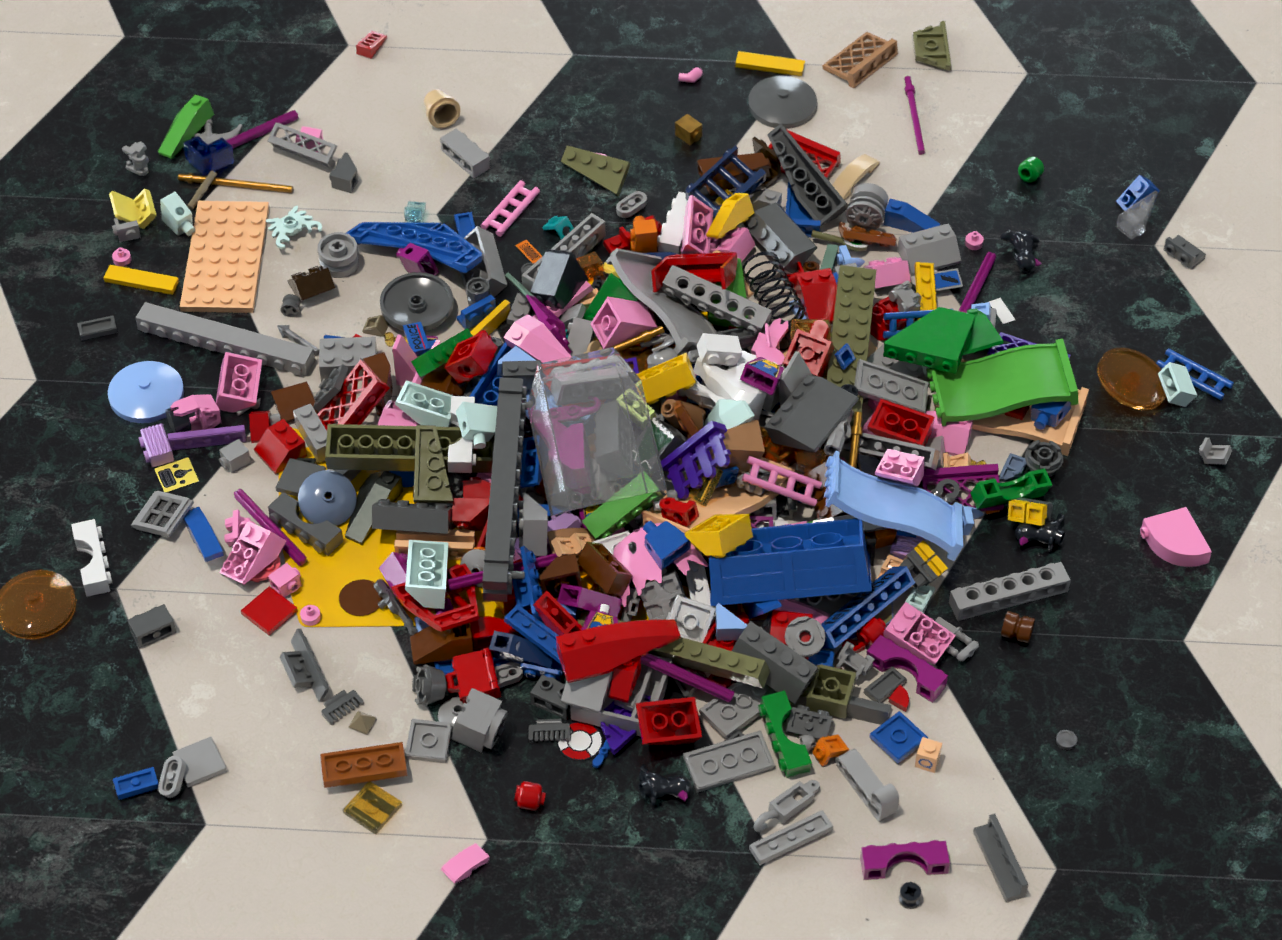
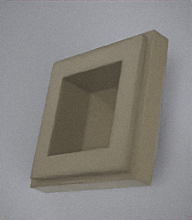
M357 711L349 728L367 735L376 721V717Z

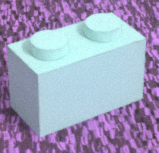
M1169 362L1158 373L1169 403L1186 407L1197 397L1185 366Z

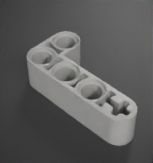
M856 749L836 757L835 761L838 769L878 821L898 811L899 794L896 788L891 783L884 786Z

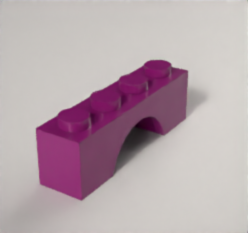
M880 635L867 650L866 656L870 655L875 659L872 665L874 668L884 672L894 667L909 672L916 680V693L932 703L946 688L948 675L942 670L931 666L924 659L911 654L909 650L896 645L891 639Z
M932 840L923 843H890L883 846L868 845L861 847L860 860L863 880L885 879L887 871L893 865L901 862H910L918 865L924 870L926 875L948 874L950 861L946 841Z

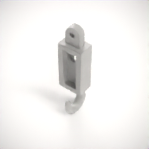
M810 780L803 784L799 781L769 803L768 812L761 814L755 821L754 830L756 832L765 830L768 825L764 822L772 818H777L783 824L813 802L814 794L819 791V782ZM799 794L803 798L796 801L793 797Z

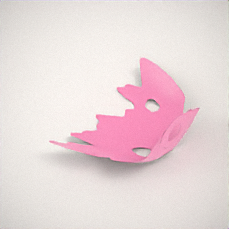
M643 527L626 536L614 547L613 556L633 575L631 579L636 587L638 596L641 595L646 580H656L658 583H662V570L645 547L644 537L647 533L643 530ZM631 542L636 543V552L634 554L629 550L628 544ZM692 544L690 550L673 561L684 575H687V571L690 570L687 560L708 567L706 560ZM630 582L623 596L619 595L624 607L627 605L626 597L630 596Z

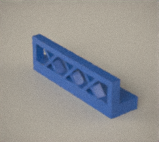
M517 604L504 617V622L561 664L556 648V636L559 635Z

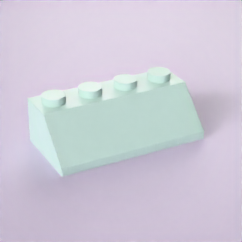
M409 540L405 590L423 607L444 609L448 542Z

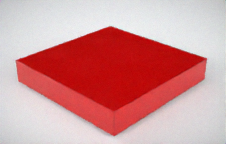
M269 586L241 610V614L270 636L292 617L298 609Z

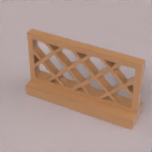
M865 32L823 64V70L847 80L849 86L855 88L898 55L897 40L891 38L887 41L869 32ZM867 38L870 39V40H872V41H868V42H863V41H865ZM874 46V48L864 49V47ZM862 47L861 50H853L854 48ZM854 55H863V57L853 58ZM845 56H851V58L841 59ZM847 63H851V64H852V65H848V66H841V64H847ZM832 65H840L839 67H831Z

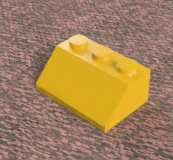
M687 352L636 374L634 387L641 400H644V403H648V405L654 404L659 400L658 398L663 396L670 397L676 394V391L683 388V390L694 386L696 377Z
M715 514L686 531L685 537L705 556L722 558L726 556V553L735 551L736 547L746 544V541L753 537L749 514Z

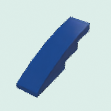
M200 507L190 509L183 520L204 561L208 562L224 556L217 537Z

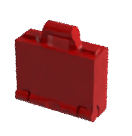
M489 648L453 657L452 666L454 671L445 675L448 692H458L460 702L462 701L463 704L467 703L466 699L472 688L494 698L501 697L494 662ZM456 677L459 684L457 686H455L453 678Z

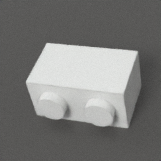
M703 333L697 344L701 363L735 366L742 355L738 336Z

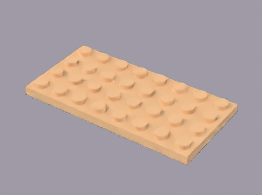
M198 201L194 221L196 230L192 233L180 311L254 312L269 202Z

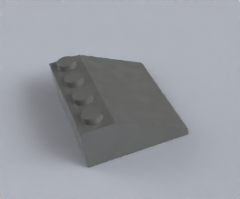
M807 375L764 428L774 444L816 453L859 398L822 377Z

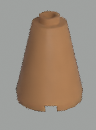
M666 400L661 407L662 415L669 425L678 429L688 439L687 433L683 431L674 414L673 403L678 400ZM681 401L698 430H701L707 418L705 409L703 408L702 415L701 406Z

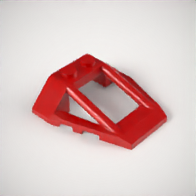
M466 564L447 569L448 580L472 574ZM406 582L392 586V591L408 611L438 631L442 632L479 620L474 585L464 587L470 602L468 604L459 596L464 588L451 591L446 582L445 599L453 600L460 607L438 615H434L428 608L423 607L405 590Z

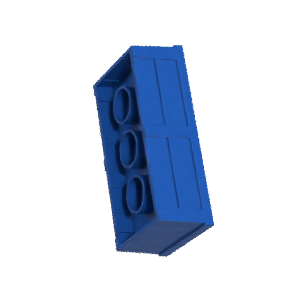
M858 518L752 528L753 537L747 540L746 544L736 547L735 551L726 553V556L722 558L709 556L711 606H716L718 603L729 605L872 591L870 556L867 553L863 522Z

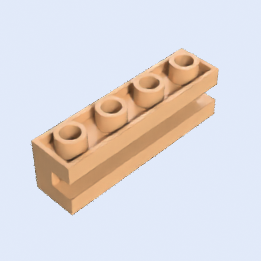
M453 529L448 534L396 530L397 540H395L394 547L395 552L408 555L409 540L448 542L447 560H461L468 551L475 548V530Z

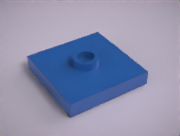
M900 711L872 731L869 736L898 764L919 748L922 737L928 739V736Z

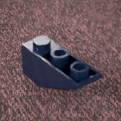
M494 631L489 647L493 658L551 669L554 659L531 641L514 634Z

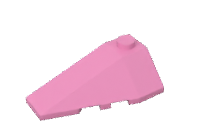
M528 314L515 321L503 337L507 346L512 349L517 346L535 360H541V366L556 375L575 374L580 367L544 323Z
M925 411V414L935 417L933 431L929 439L943 436L945 453L947 452L952 456L965 453L972 431L973 420L946 422V426H942L941 419H937L936 411Z

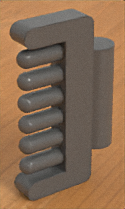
M342 690L323 703L325 708L321 711L322 716L330 725H333L334 720L337 721L338 717L342 718V714L346 715L345 710L349 713L355 707L362 706L364 704L363 699L355 690L349 693Z
M562 718L537 719V725H529V742L533 743L534 740L537 742L539 734L540 741L544 740V734L545 741H548L549 733L550 741L554 740V733L556 741L559 740V733L560 740L563 741L565 733V740L568 742L570 741V724H562Z

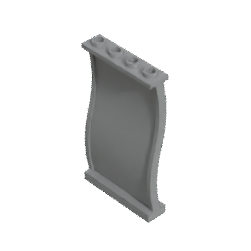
M616 248L610 254L606 263L614 266L618 276L630 292L651 308L664 322L676 344L673 350L677 355H682L686 352L688 354L689 351L696 350L703 333L716 334L712 324L694 306L684 303L676 296L671 297L663 291V287L658 292H653L651 270L661 262V257Z

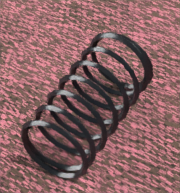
M764 251L756 253L747 259L742 266L743 277H745L746 283L750 285V291L754 293V298L759 301V305L762 306V302H768L765 306L767 308L774 301L787 297L777 306L768 308L773 310L772 318L768 323L769 327L772 324V319L783 317L795 305H798L797 314L788 321L789 323L793 322L802 310L801 317L792 324L796 326L805 315V307L802 305L801 299L798 298L796 290L793 289V285L784 272L777 255L773 252ZM768 255L775 259V261L760 262L745 273V266L755 257ZM763 264H774L772 269L763 271L755 277H749L750 272L756 267ZM773 272V274L769 276L767 279L761 282L754 283L755 280L762 279ZM776 272L781 273L779 278H772ZM778 280L772 287L758 291L766 283ZM781 281H785L784 286L776 287ZM753 285H759L757 289L754 290ZM782 289L772 298L763 299L770 292ZM785 289L790 290L789 294L781 295ZM757 294H763L761 298L757 296ZM789 298H794V302L786 303ZM792 305L784 313L773 316L781 308Z

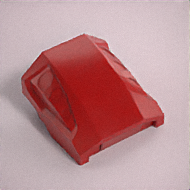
M889 297L878 301L872 308L870 334L878 341L889 339H884L883 332L889 331V320H884L883 314L899 312L898 305L892 302ZM897 319V330H901L906 326V319Z

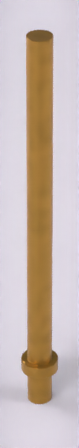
M189 173V175L179 174L178 180L188 181L190 184L193 182L203 183L207 176H198L193 173ZM216 177L211 183L251 189L293 192V186Z

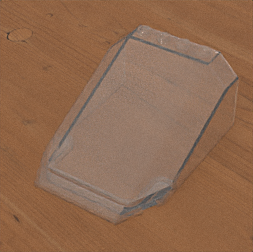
M611 347L537 364L527 408L552 520L556 519V515L571 510L646 493L662 491L663 495H666V482L642 382L617 350Z

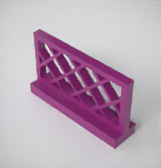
M998 464L936 468V471L924 469V476L920 484L922 489L930 492L927 489V485L934 484L937 486L944 479H952L958 483L960 489L969 494L965 500L958 496L955 500L961 503L962 506H971L967 503L972 497L970 494L971 490L964 485L967 482L977 484L979 481L996 479L997 483H1000L998 476L999 468ZM946 485L943 486V491L945 493H952L949 489L945 487ZM1002 504L979 510L981 512L1003 510L1004 505Z

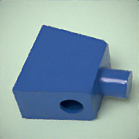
M1069 401L1034 404L1031 407V420L1035 421L1034 426L1040 430H1043L1046 425L1057 427L1071 409V404Z
M648 521L643 527V530L647 533L644 537L645 547L661 570L691 549V542L685 537V533L668 521H664L659 526H656L652 521Z

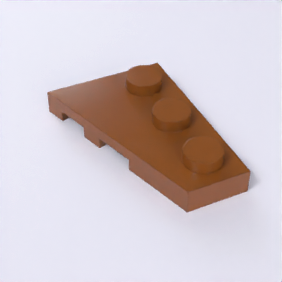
M839 222L838 229L842 237L847 241L853 242L856 239L862 240V243L865 244L879 243L883 247L895 246L896 244L894 234L877 230L866 232V229L855 225L849 228L845 227L846 223Z

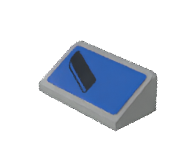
M958 268L934 272L936 291L963 287Z

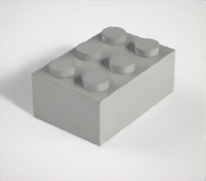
M376 336L320 339L319 370L321 382L323 379H328L334 368L338 369L342 364L349 368L346 374L347 377L360 359L363 360V358L376 355ZM360 370L358 377L363 376L362 370Z

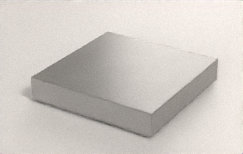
M411 719L405 759L446 763L453 727L452 723Z
M212 737L172 752L173 756L180 757L186 763L183 778L187 787L227 772Z

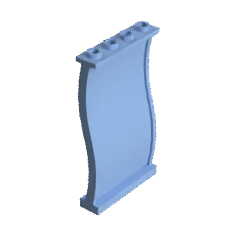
M837 450L833 456H829L825 465L827 467L825 473L827 480L824 485L826 487L824 497L826 498L827 507L834 504L844 512L862 521L923 537L947 551V558L955 561L963 548L961 504L954 502L953 505H950L940 497L916 486L864 473L840 459V452Z

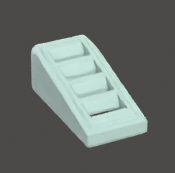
M924 585L919 589L913 587L905 602L924 614L936 588L930 585Z

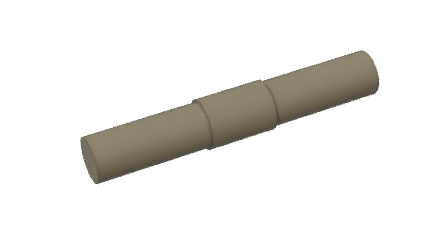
M210 171L187 205L189 209L193 210L216 177V172Z

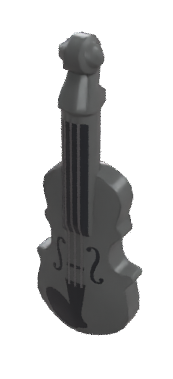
M382 579L377 580L373 586L378 594L383 597L378 606L381 609L388 606L390 611L400 616L404 622V627L408 628L409 634H416L418 629L413 626V621L395 597L390 586Z

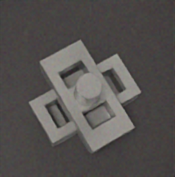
M759 469L757 478L768 482L770 472ZM743 474L737 477V485L741 489L743 488L757 495H762L766 490L742 481Z
M630 586V596L626 597V607L621 602L623 607L621 621L629 622L632 619V615L637 616L640 596L637 595L636 587Z

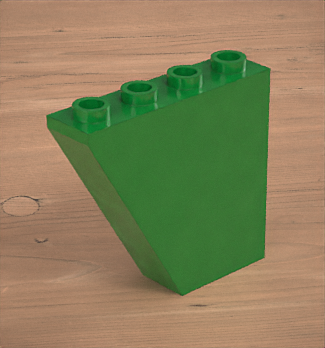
M938 307L886 340L883 357L956 374L974 330L975 315Z

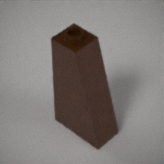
M762 152L737 156L753 172H757L762 168L766 172V177L770 176L769 169L771 164L768 158L765 159ZM722 157L697 160L700 177ZM732 162L725 167L740 183H745L749 180V177ZM719 173L712 179L724 191L735 188ZM705 185L710 196L717 194L708 185Z

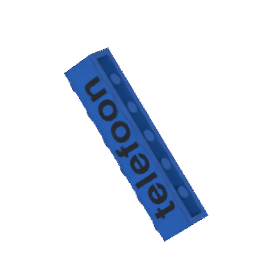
M907 566L891 567L872 583V591L860 592L821 624L825 631V642L821 649H835L914 585L915 581Z

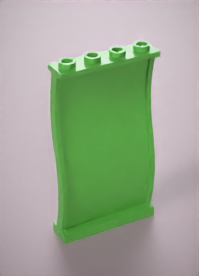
M1057 339L1054 344L1025 345L979 359L961 362L956 374L926 368L927 378L932 380L929 381L931 393H935L932 395L934 406L938 405L936 416L937 419H941L942 426H946V422L970 421L993 417L1038 403L1069 401L1071 405L1078 404V389L1063 339Z

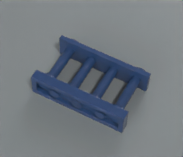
M736 145L732 149H728L714 166L694 184L691 183L686 188L685 199L688 201L689 196H695L713 209V220L722 204L715 206L700 190L705 185H708L724 201L732 196L731 194L728 195L712 180L718 173L736 188L735 193L750 195L766 180V172L762 168L757 172H753L737 158L738 147ZM732 162L749 177V180L745 183H740L725 167Z

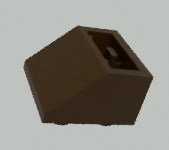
M322 265L309 268L308 273H295L291 275L292 279L287 280L292 291L301 301L335 289L329 268H323Z

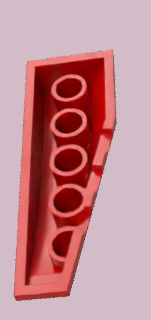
M675 620L629 621L597 626L556 636V648L567 683L608 674L613 671V668L621 664L624 666L638 656L643 657L647 655L648 651L654 648L659 649L680 639L681 635Z

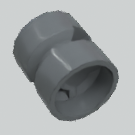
M476 277L467 282L468 306L490 295V284L487 279Z

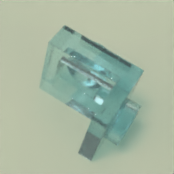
M408 201L407 207L404 208L405 222H423L426 203Z

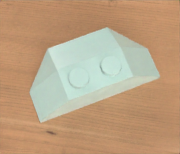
M719 399L704 421V426L713 420L724 424L726 429H730L752 421L755 415L744 400Z

